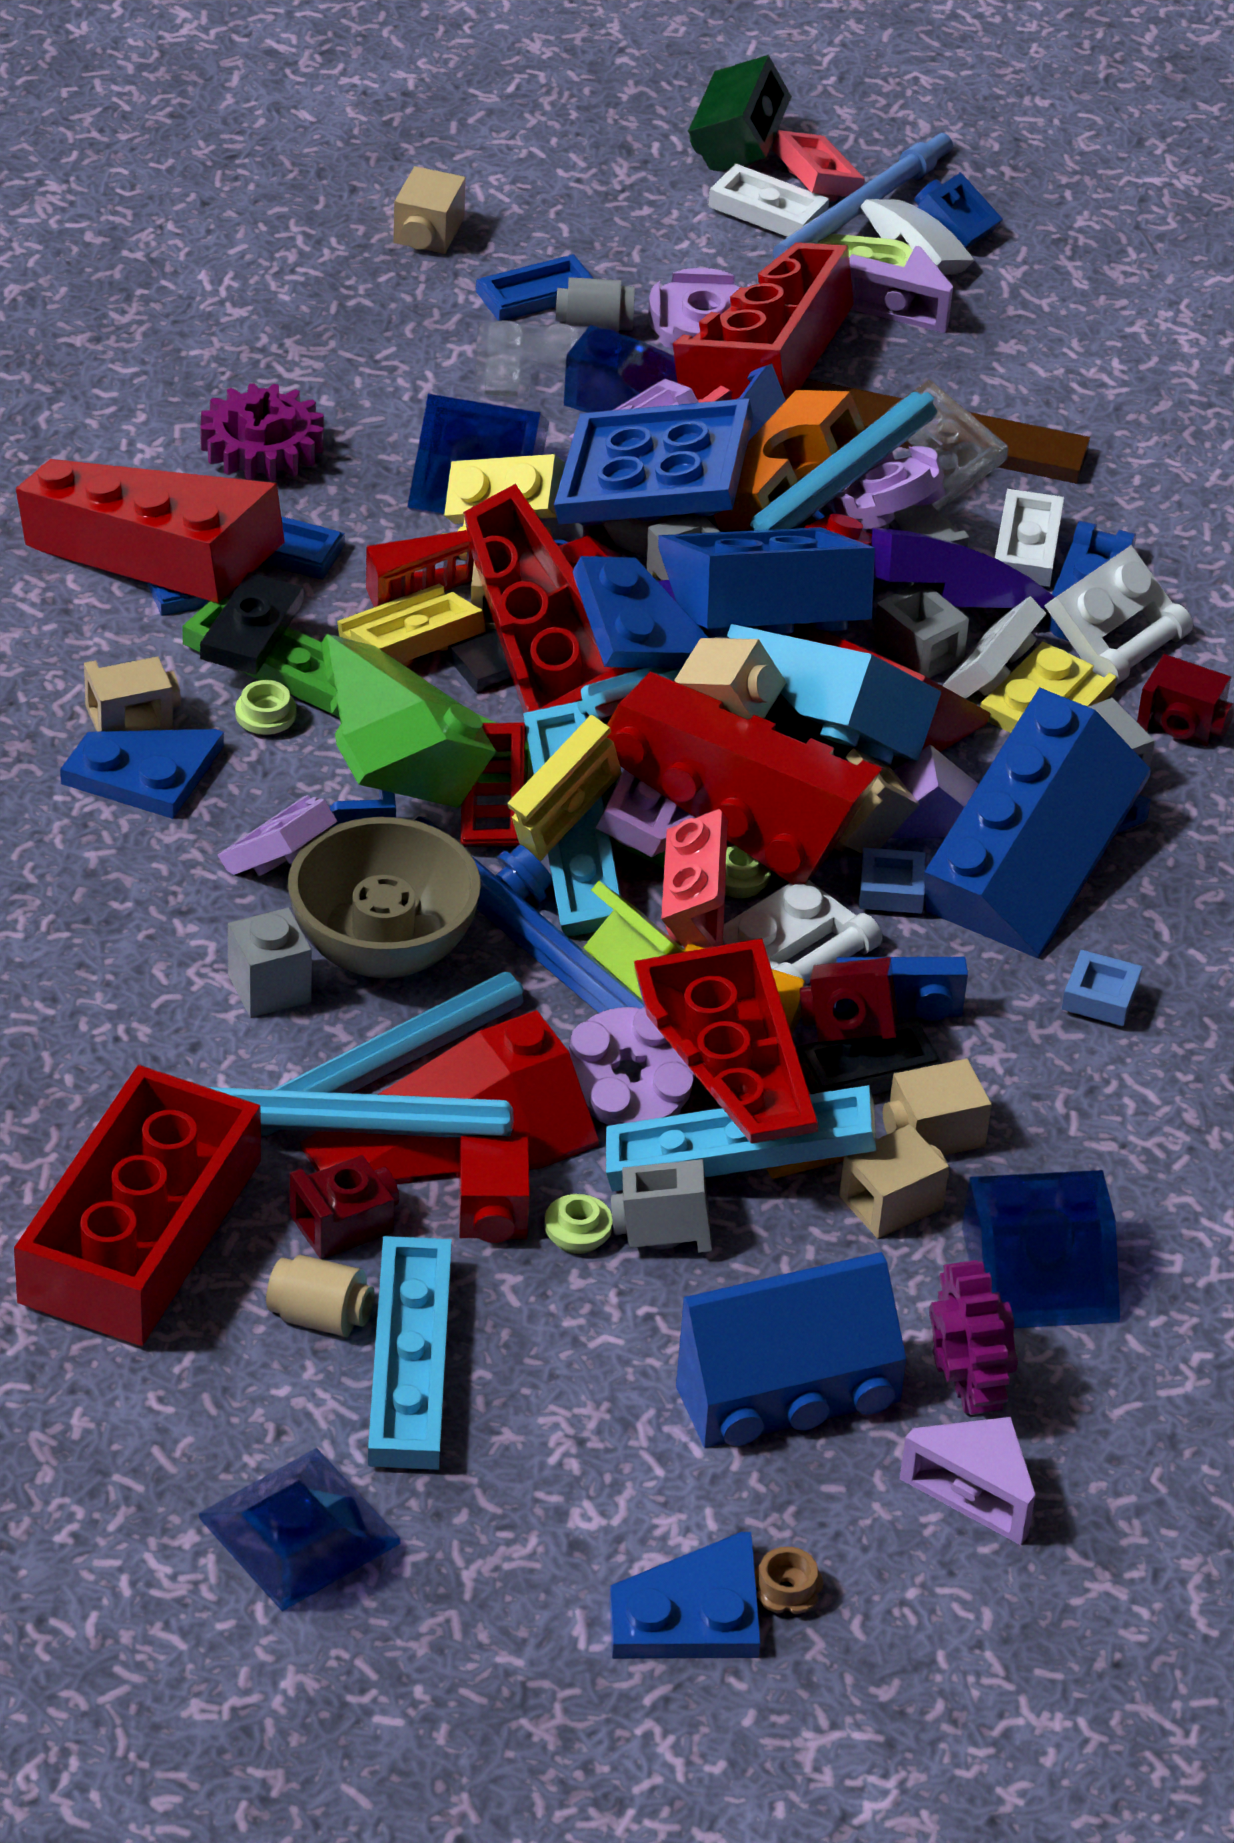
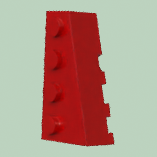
M796 242L758 273L759 284L746 288L740 287L730 296V308L721 315L720 313L710 312L699 321L700 332L692 338L690 335L683 334L673 343L677 383L691 388L698 400L705 398L718 387L724 386L732 391V400L739 398L749 385L750 381L747 377L752 371L773 364L785 400L795 390H800L854 305L848 245Z
M49 459L16 487L25 545L47 554L216 603L222 601L242 582L248 572L252 573L285 543L277 483Z
M516 483L463 512L469 547L523 713L582 701L581 689L585 685L639 670V668L604 667L572 572L573 568Z
M651 671L618 704L607 724L611 729V733L607 738L614 742L620 767L696 818L720 809L728 819L727 840L792 885L806 884L828 859L883 769L864 760L856 765L832 755L833 747L812 738L805 744L774 731L776 723L757 715L746 719L724 710L723 701Z

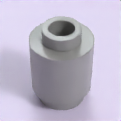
M569 277L568 288H557L556 321L566 322V333L618 336L619 330L632 331L635 286H621V280Z

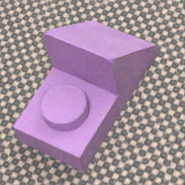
M915 246L904 267L851 254L849 260L854 301L851 310L946 333L949 325L953 285L921 247Z

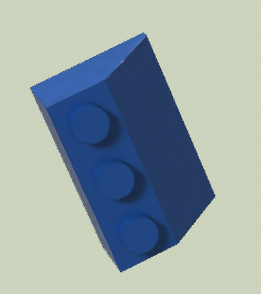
M821 527L658 535V548L676 602L697 625L703 627V632L708 636L728 637L727 634L731 624L744 627L758 626V630L776 634L793 633L795 631V624L813 623V628L819 630L840 631L849 629V621L872 619L875 547Z
M882 1252L683 1298L676 1388L704 1448L724 1443L732 1446H741L754 1441L762 1434L792 1427L797 1430H809L817 1427L829 1418L855 1412L866 1415L875 1414L883 1411L892 1403L901 1402L906 1354L888 1264Z

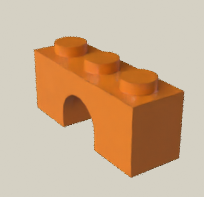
M795 390L757 431L747 444L733 510H725L713 515L720 532L754 531L750 523L757 513L865 430L850 391Z

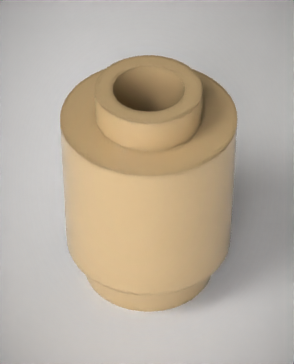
M298 1255L294 1260L280 1258L275 1264L268 1282L266 1305L270 1312L279 1313L283 1322L348 1337L354 1325L363 1327L368 1322L374 1305L375 1292L373 1286L367 1285V1277L363 1269Z

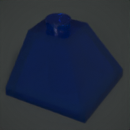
M590 325L566 354L564 406L586 413L612 411L663 379L677 383L674 355L640 340L618 334L614 330Z
M317 1448L199 1512V1519L281 1611L288 1609L400 1545L401 1538Z

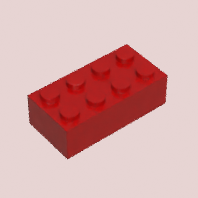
M137 1065L14 1246L17 1303L143 1346L261 1162V1105Z

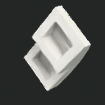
M866 199L860 206L881 238L902 241L908 244L912 250L915 246L921 247L944 275H955L964 272L974 261L964 245L951 231L930 214L912 204L901 200Z

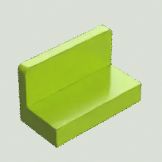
M598 880L591 891L610 906L613 911L583 948L642 999L634 971V961L687 951L636 907Z

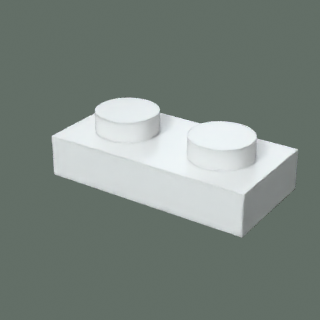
M735 164L710 188L708 207L789 237L827 211L829 198Z
M1007 489L995 558L1030 577L1039 585L1050 587L1064 497Z
M1031 596L993 623L943 686L965 699L977 690L984 696L991 693L1010 674V670L1005 664L1008 661L1010 663L1016 661L1036 642L1037 638L1031 632L1045 616L1046 612Z

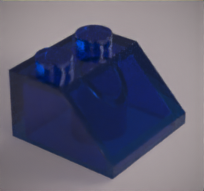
M428 394L407 507L441 514L445 513L451 461L544 455L549 421L541 412Z
M1103 1170L969 1177L962 1224L969 1261L977 1260V1262L982 1261L984 1263L985 1273H990L992 1293L999 1292L1002 1303L1009 1302L1015 1322L1014 1328L1118 1323L1120 1321L1116 1219Z

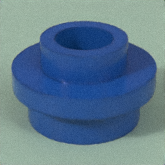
M519 845L511 853L504 850L496 857L502 868L496 874V877L523 900L530 897L537 904H540L547 897L544 890L553 883L552 876L527 848Z

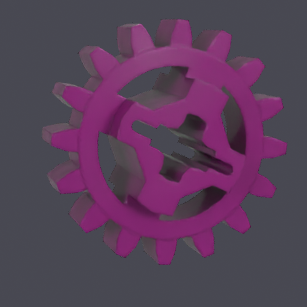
M251 383L248 385V392L242 394L233 388L227 389L226 401L213 397L210 400V410L201 412V451H208V462L210 464L224 462V473L227 475L237 470L245 471L246 480H253L257 473H265L270 481H276L278 471L284 470L289 475L296 476L298 475V463L312 467L315 464V453L323 452L324 415L323 413L316 412V402L313 399L300 402V391L296 389L285 395L279 393L278 384H272L269 388L258 389L255 383Z
M972 1260L943 1265L944 1273L939 1275L942 1291H938L939 1301L931 1302L929 1307L934 1344L932 1352L937 1371L945 1373L947 1383L955 1382V1391L957 1397L961 1398L964 1413L974 1415L1003 1410V1403L1008 1401L1005 1385L1010 1384L1008 1373L1016 1372L1018 1367L1013 1331L1015 1322L1009 1302L1002 1303L999 1292L992 1293L990 1273H985L982 1261Z

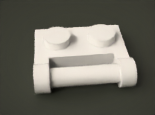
M1132 545L1044 605L1081 659L1094 665V673L1105 677L1108 673L1117 676L1115 687L1127 679L1130 674V668L1168 641H1180L1193 628L1189 612L1181 605L1171 602ZM1142 610L1152 624L1118 649L1109 648L1102 637Z
M809 880L806 884L792 885L789 883L725 923L723 945L762 938L771 969L802 978L808 984L810 983L813 965L836 963L837 957H851L857 952L865 955L881 945L882 933L880 927L871 916L865 913H860L856 916ZM833 932L837 935L795 963L785 962L829 933Z

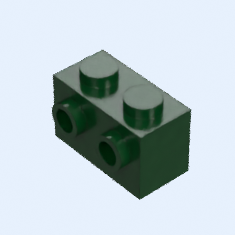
M769 55L714 71L688 130L694 151L703 157L709 170L721 171L732 168L735 164L748 167L756 160L767 157L792 97Z

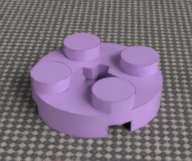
M689 268L673 273L672 282L665 284L661 288L660 281L652 287L649 296L648 320L651 328L659 335L660 343L665 347L673 349V343L683 334L690 335L692 338L700 332L699 321L710 312L720 313L721 315L730 308V296L740 288L734 285L735 276L717 269Z
M914 446L909 447L912 457L897 460L894 459L891 452L830 501L833 513L859 519L863 524V529H872L892 522L895 518L894 512L912 505H928L940 500L945 496L946 492L942 482L944 473L937 452L929 447Z
M634 1007L609 1009L578 1024L573 1030L568 1051L590 1116L601 1123L617 1125L674 1116L681 1113L682 1106L691 1095L696 1075L648 1018L644 1007L641 1009ZM632 1060L644 1067L641 1070L640 1081L630 1082L626 1074L615 1075L612 1069L619 1067L620 1061Z

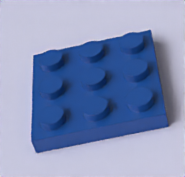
M750 398L580 413L554 502L558 525L579 523L583 526H594L607 520L636 518L640 521H653L665 515L694 513L698 516H711L721 511L733 510L753 422Z

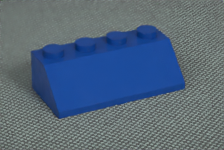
M1039 687L924 871L926 912L1039 959L1151 776V768L1095 709Z

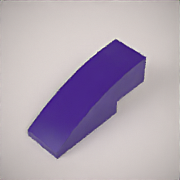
M872 528L871 546L875 547L874 577L888 582H924L955 607L1014 608L1031 596L1042 609H1046L1044 605L1055 598V596L1025 574L996 558L971 548L915 532Z

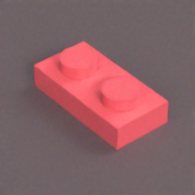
M777 130L772 150L788 166L787 170L801 180L808 188V191L827 197L829 201H836L838 196L847 197L863 186L865 178L825 136Z

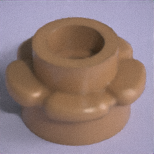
M789 1546L775 1548L769 1551L763 1557L761 1564L755 1568L756 1590H758L757 1600L766 1609L775 1613L790 1610L791 1613L800 1614L816 1605L818 1601L817 1593L823 1589V1578L818 1570L816 1561L806 1551ZM790 1582L794 1587L782 1586L781 1583Z

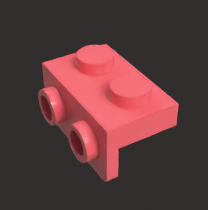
M720 809L697 818L686 819L679 825L668 828L666 832L661 919L665 923L669 936L684 948L688 944L702 948L723 945L728 819Z

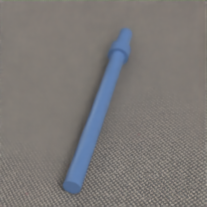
M940 133L926 143L918 142L906 149L900 155L897 163L778 243L773 248L774 259L796 242L819 243L861 214L863 210L860 206L866 199H882L911 178L915 180L920 179L935 168L937 160L952 150L953 142L950 136Z

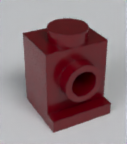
M1163 654L1142 688L1137 723L1147 733L1152 727L1164 731L1174 738L1187 739L1208 746L1214 735L1223 738L1231 724L1234 714V703L1227 701L1232 676Z
M891 957L813 965L810 978L811 986L800 987V1005L804 1026L816 1025L818 1042L881 1035L883 1039L896 1038L899 1015ZM840 999H851L856 1002L859 1011L838 1013L835 1003Z
M360 1155L310 1175H306L302 1168L290 1172V1216L321 1260L393 1233L394 1206L399 1204L400 1199L397 1184L386 1167L373 1170L365 1157Z

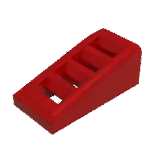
M467 530L366 546V590L373 606L377 607L437 584L444 586V591L472 581L474 559L469 547ZM467 552V563L456 566V556ZM444 561V568L435 569V564Z
M483 723L482 728L496 752H511V760L490 761L482 774L511 773V782L478 783V780L461 804V844L464 847L519 846V840L512 821V816L515 812L508 805H477L478 796L511 795L512 799L527 783L529 744L525 723ZM510 817V829H476V818Z

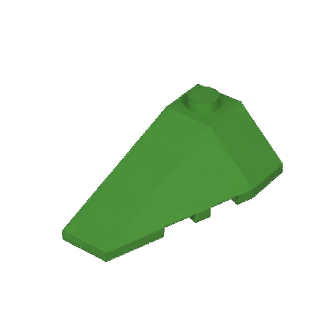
M326 634L321 642L326 679L336 690V694L330 702L331 713L340 717L341 725L335 732L336 745L357 783L370 788L459 808L496 752L482 728L483 723L480 717L471 709L461 705L376 646Z

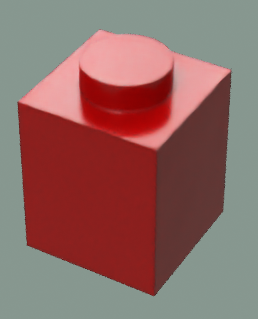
M461 1136L459 1238H479L489 1243H499L508 1239H527L529 1214L528 1137Z

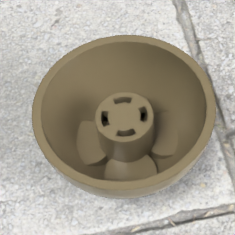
M371 817L352 820L321 832L298 852L292 862L288 877L289 898L293 914L301 931L311 945L322 956L338 967L372 978H396L411 975L429 968L448 955L464 937L473 921L481 887L480 875L474 859L456 839L425 823L394 817Z

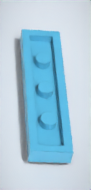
M578 702L523 713L534 774L588 718L587 713L581 714L578 710ZM603 795L548 853L562 932L566 936H576L597 931L613 911L610 906L591 891L598 880L621 896L610 836L596 829L605 809Z
M870 1086L809 1094L818 1122V1132L753 1144L750 1143L723 1108L606 1126V1174L611 1191L623 1190V1167L703 1159L705 1177H713L877 1151L874 1102Z
M383 1236L368 1443V1467L439 1470L452 1239Z

